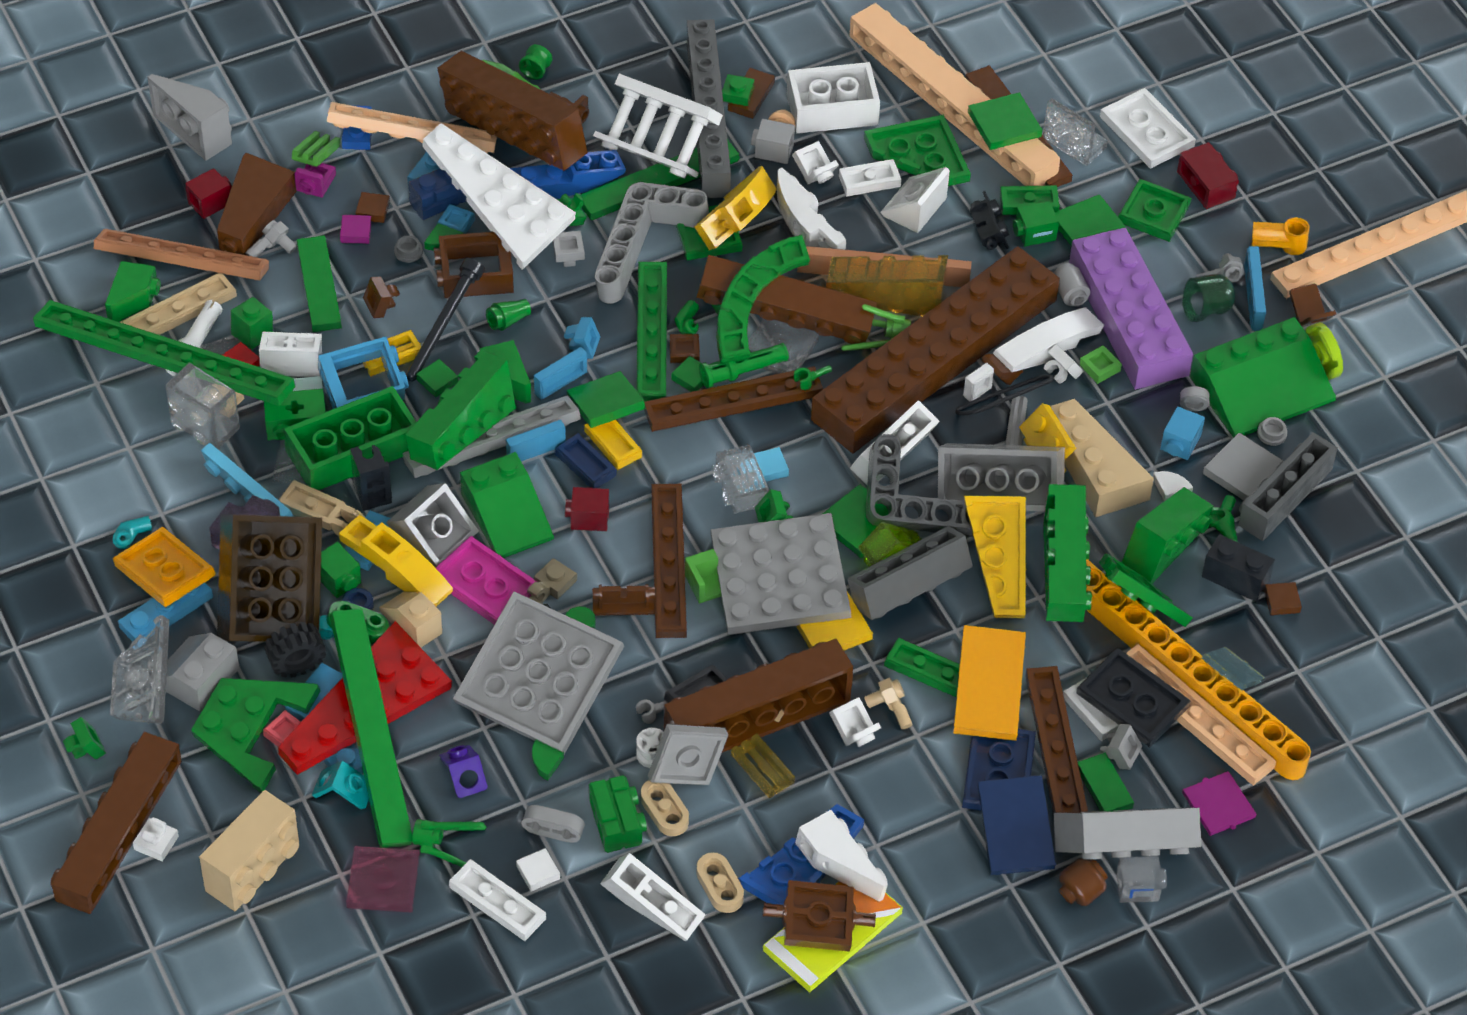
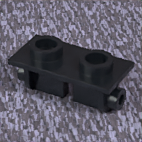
M983 191L985 200L974 201L970 208V213L978 228L982 245L988 250H993L998 244L1003 242L1008 249L1009 245L1006 237L1010 233L1004 220L999 221L998 216L1002 215L996 199L990 200L986 191Z

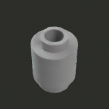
M1072 263L1060 265L1054 271V274L1060 278L1058 292L1063 302L1068 306L1084 304L1091 291L1080 269Z

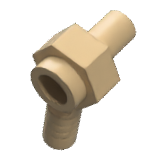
M887 678L878 682L879 691L864 697L867 706L871 708L886 702L889 709L894 711L900 728L906 729L911 727L913 724L908 711L900 698L905 696L899 680L892 681L891 678Z

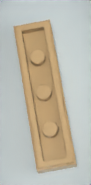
M217 273L120 323L161 335L197 317L207 300H212L211 308L215 301L221 305L237 297L236 289L222 273Z

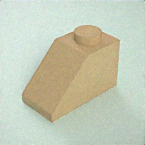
M402 592L379 607L380 612L392 624L396 621L421 648L442 634L441 611L422 592Z

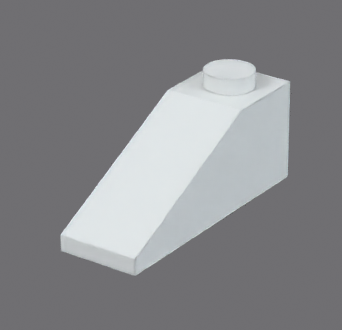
M630 853L620 857L600 883L623 903L684 941L688 940L706 915Z

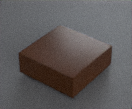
M361 192L356 215L371 216V221L384 223L390 204V195Z
M670 334V363H683L689 356L700 362L699 334Z
M1296 582L1265 584L1264 593L1270 615L1301 612L1302 605Z

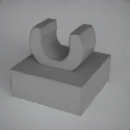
M581 231L561 232L552 241L556 262H563L564 267L576 266V260H585Z
M1119 724L1115 733H1109L1106 736L1110 743L1109 746H1101L1100 750L1102 753L1106 752L1109 759H1114L1119 769L1130 770L1142 748V744L1131 725Z

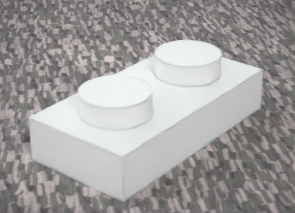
M894 159L839 169V178L846 197L901 187V177Z

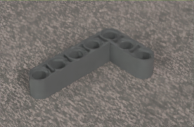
M883 434L879 436L869 453L866 518L868 521L878 527L938 532L950 526L964 535L973 536L971 526L965 519L967 510L964 501L898 494L901 444L894 435ZM878 446H888L892 451V456L886 457L880 454ZM880 474L886 475L890 480V485H880L877 482L876 476ZM883 504L886 506L888 515L881 516L877 514L874 505ZM906 507H913L918 512V518H909L905 514L904 509ZM943 510L946 512L948 521H939L935 516V511Z

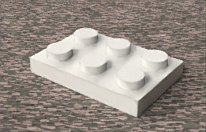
M1146 88L1101 109L1100 118L1150 169L1179 155L1183 151L1195 147L1196 139Z

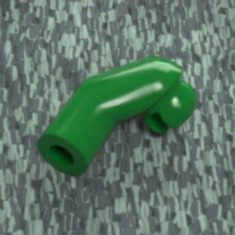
M688 300L675 316L674 321L680 334H696L699 329V324H695L694 319H692L698 312L699 305L693 300Z

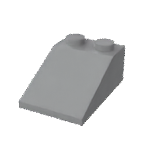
M154 74L147 76L153 116L200 157L207 161L232 145V127L228 114L230 110L223 98H218L207 89Z

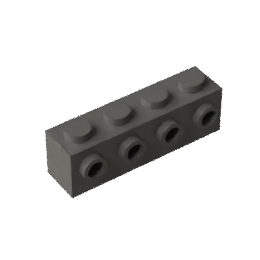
M1313 432L1303 443L1297 445L1293 453L1277 466L1268 479L1266 478L1261 482L1258 489L1250 497L1248 496L1244 499L1239 507L1241 515L1238 526L1264 541L1332 471L1338 447Z
M947 526L847 579L853 602L858 610L873 620L884 616L888 611L899 605L909 603L914 597L924 592L934 590L937 585L960 576L962 572L970 569L973 565L966 536Z

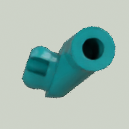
M149 516L121 522L112 538L114 545L120 549L128 548L137 534L151 531L152 526Z

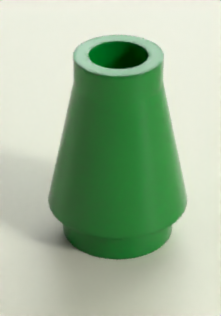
M526 299L492 303L491 307L486 309V319L489 326L493 330L499 329L500 331L505 330L531 314V307Z

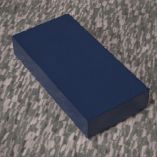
M579 433L555 448V455L590 488H599L617 476V469Z

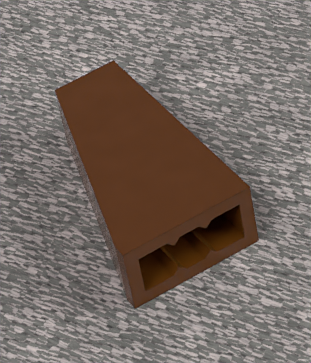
M249 153L243 155L217 228L220 250L246 255L245 252L263 236L264 233L262 231L277 218L297 192L294 171Z

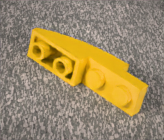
M763 166L755 169L725 195V200L694 226L709 250L717 248L734 232L741 231L759 214L775 194L777 188Z
M359 514L339 532L341 542L384 570L386 579L404 592H422L436 607L453 592V587L418 550L381 522L376 526Z

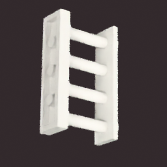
M619 74L615 84L624 89L622 94L625 96L608 135L595 131L593 136L602 141L601 146L606 149L617 150L620 148L670 167L669 172L685 179L686 174L697 178L699 172L687 166L703 126H707L708 122L719 126L723 115L705 105ZM640 96L647 98L645 101L647 103L646 109L631 144L619 140L634 101L638 100ZM662 105L669 107L670 115L654 153L641 149L657 109H661ZM685 113L692 115L691 120L693 123L679 157L675 162L664 156L680 118H684Z

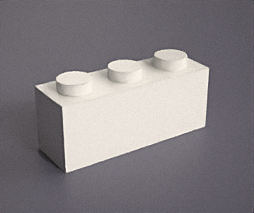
M918 400L883 434L894 435L901 444V461L929 435L940 421ZM874 442L850 467L866 485L868 481L869 453ZM878 446L880 454L886 457L892 456V451L888 446ZM877 475V482H879L885 475Z

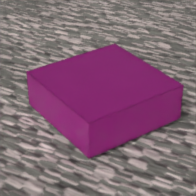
M342 215L340 242L369 244L371 216Z

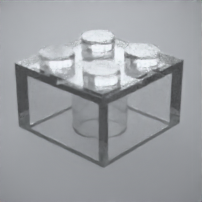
M188 363L165 385L171 423L176 429L184 430L194 436L200 444L207 445L211 443L219 449L240 429L235 390L193 364Z

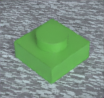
M1104 345L1081 357L1079 364L1097 384L1120 372L1122 366L1119 360Z

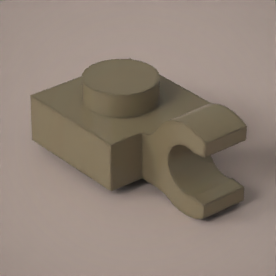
M553 558L534 576V580L537 582H534L527 590L532 595L529 599L543 604L550 595L559 599L577 581V573Z

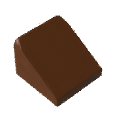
M993 353L985 354L982 357V361L994 368V373L1006 385L1010 386L1023 372V370L1011 372Z

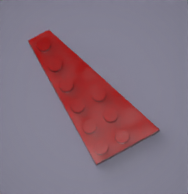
M396 621L371 646L388 724L451 689L452 680ZM343 678L278 746V755L296 775L357 742Z

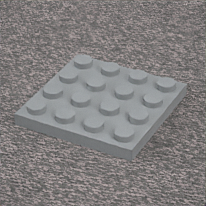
M831 513L711 529L713 549L718 556L717 573L728 635L851 618Z
M513 592L453 700L455 703L534 741L538 740L565 754L625 646L623 642L517 592Z

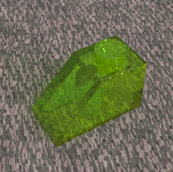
M881 522L858 548L865 556L864 562L870 567L917 543L922 538L914 530Z

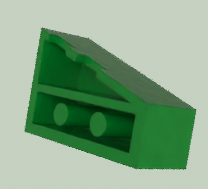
M1183 487L1137 521L1122 563L1153 584L1200 533L1203 534L1208 529L1212 521L1209 516L1214 505Z

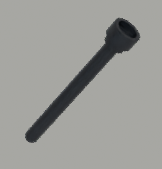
M468 257L462 262L459 268L461 271L459 276L461 278L406 373L408 381L412 382L417 379V373L423 369L471 283H475L476 280H480L485 271V267L480 262Z

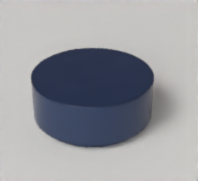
M351 589L342 598V601H347L373 611V597L366 589Z

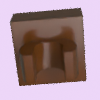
M381 276L370 277L363 299L373 318H384L386 310L396 306L392 297H397L400 293L396 285L386 286Z

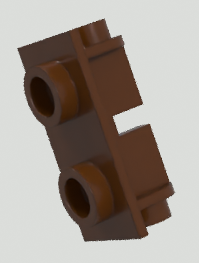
M600 584L599 588L592 589L593 613L595 616L655 614V587H649L648 584L643 586H627V588H621V586H602Z

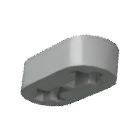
M540 805L528 806L521 822L522 826L530 833L570 843L580 840L585 826L584 821L575 814Z

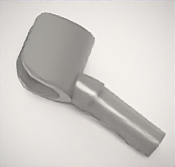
M641 700L636 705L637 714L649 711L642 715V720L647 724L653 723L656 719V713L664 710V704H667V702L662 701L653 704L650 700Z

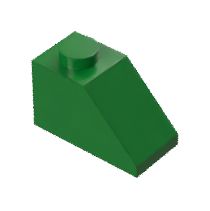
M125 261L120 262L105 303L108 319L120 322L151 306L153 297L158 296L161 281L156 276L155 266Z
M514 340L480 348V350L508 360L514 399L525 404L530 403L531 383Z

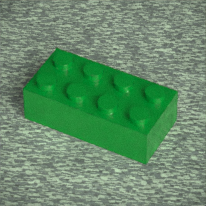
M391 386L284 428L285 449L306 485L319 491L353 477L351 448L359 447L363 457L366 459L374 456L372 454V445L379 448L384 462L388 461L389 463L402 458V453L408 451L405 435L415 425L416 420L394 386Z

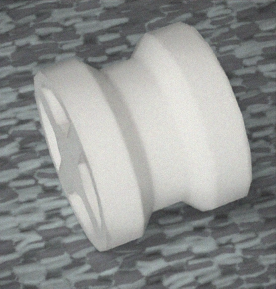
M647 728L642 730L637 736L636 756L639 763L644 767L650 768L657 751L650 750L658 749L664 733L661 729Z

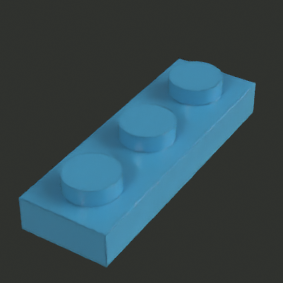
M203 583L166 608L152 598L118 620L119 628L139 647L212 599V589L206 583Z

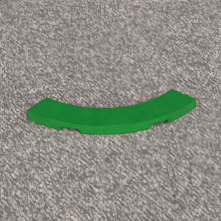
M803 235L790 237L770 245L768 249L762 251L757 256H753L731 281L723 298L717 320L716 338L720 363L749 358L750 349L747 327L751 308L762 290L778 276L795 268L809 265L810 258Z

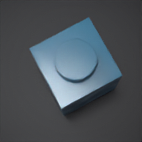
M1177 406L1164 430L1160 450L1188 460L1201 437L1205 417Z

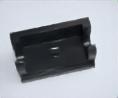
M372 445V454L374 456L370 459L363 457L359 447L350 449L353 486L363 511L392 503L388 461L384 462L379 448L375 445Z

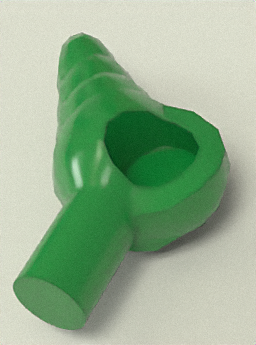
M1226 495L1220 508L1213 507L1209 516L1212 519L1210 526L1220 532L1222 536L1237 542L1235 521L1231 513L1236 499L1231 495Z

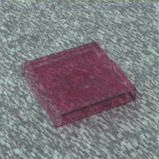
M354 846L346 901L347 908L413 912L420 850Z

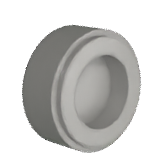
M1192 386L1184 388L1180 392V405L1188 411H1201L1210 404V393L1205 388Z

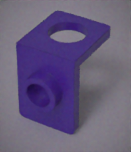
M470 745L456 746L449 749L448 752L439 755L440 760L449 768L454 790L458 798L487 789L488 786L479 755ZM466 770H473L477 774V781L471 787H463L460 784V776Z

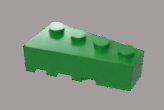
M480 350L474 356L476 362L471 368L465 367L459 373L458 377L460 380L451 390L446 388L440 395V400L435 409L429 408L405 435L411 460L438 470L516 409L507 359L484 350Z
M1048 484L1043 517L1046 621L1083 622L1085 610H1091L1092 594L1091 591H1086V585H1090L1091 577L1090 566H1086V560H1089L1090 552L1089 541H1086L1089 528V519L1086 517V485Z

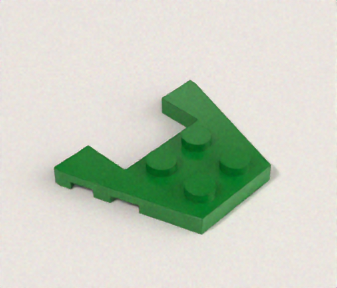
M221 678L191 731L196 739L217 757L227 762L242 778L244 777L258 792L262 793L275 773L276 768L274 763L250 755V752L276 706L281 704L308 714L321 691L319 685L314 683Z

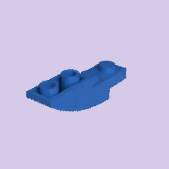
M617 150L588 152L565 171L549 164L510 168L555 199H560L563 194L572 196L575 193L579 194L614 180L626 171Z

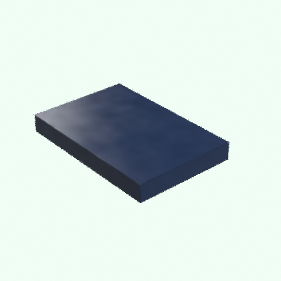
M1018 729L1016 741L971 736L962 808L981 810L977 786L978 781L1031 776L1036 731Z
M1042 775L978 781L977 786L990 875L1055 869L1056 863Z

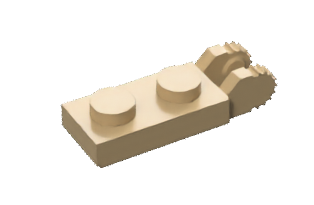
M295 480L292 481L279 499L297 517H322V528L329 531L333 530L338 536L339 532L359 514L365 518L361 511L346 505L344 501ZM342 516L348 523L340 520V517Z

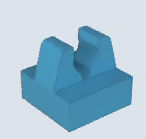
M581 317L579 324L567 326L564 338H571L568 346L569 349L576 350L582 347L587 352V359H593L600 340V334L592 317Z

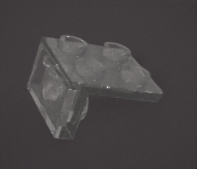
M1051 98L1047 102L1043 130L1044 138L1050 145L1060 149L1071 158L1086 166L1089 165L1107 148L1108 140L1095 133L1096 125Z

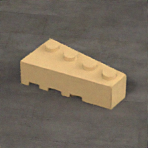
M1075 399L1050 406L1077 448L1065 460V466L1076 485H1086V502L1095 517L1150 500L1154 478Z

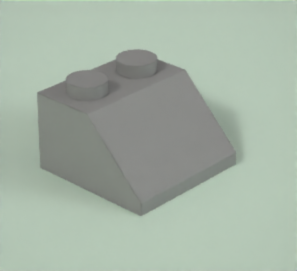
M446 483L427 485L386 522L393 531L418 550L435 568L470 536L474 537L479 532Z
M213 633L189 636L151 677L150 682L201 712L220 679H231L239 670L237 649Z

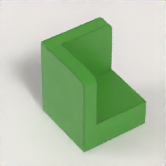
M714 549L685 558V577L699 604L721 597L717 573L718 556Z

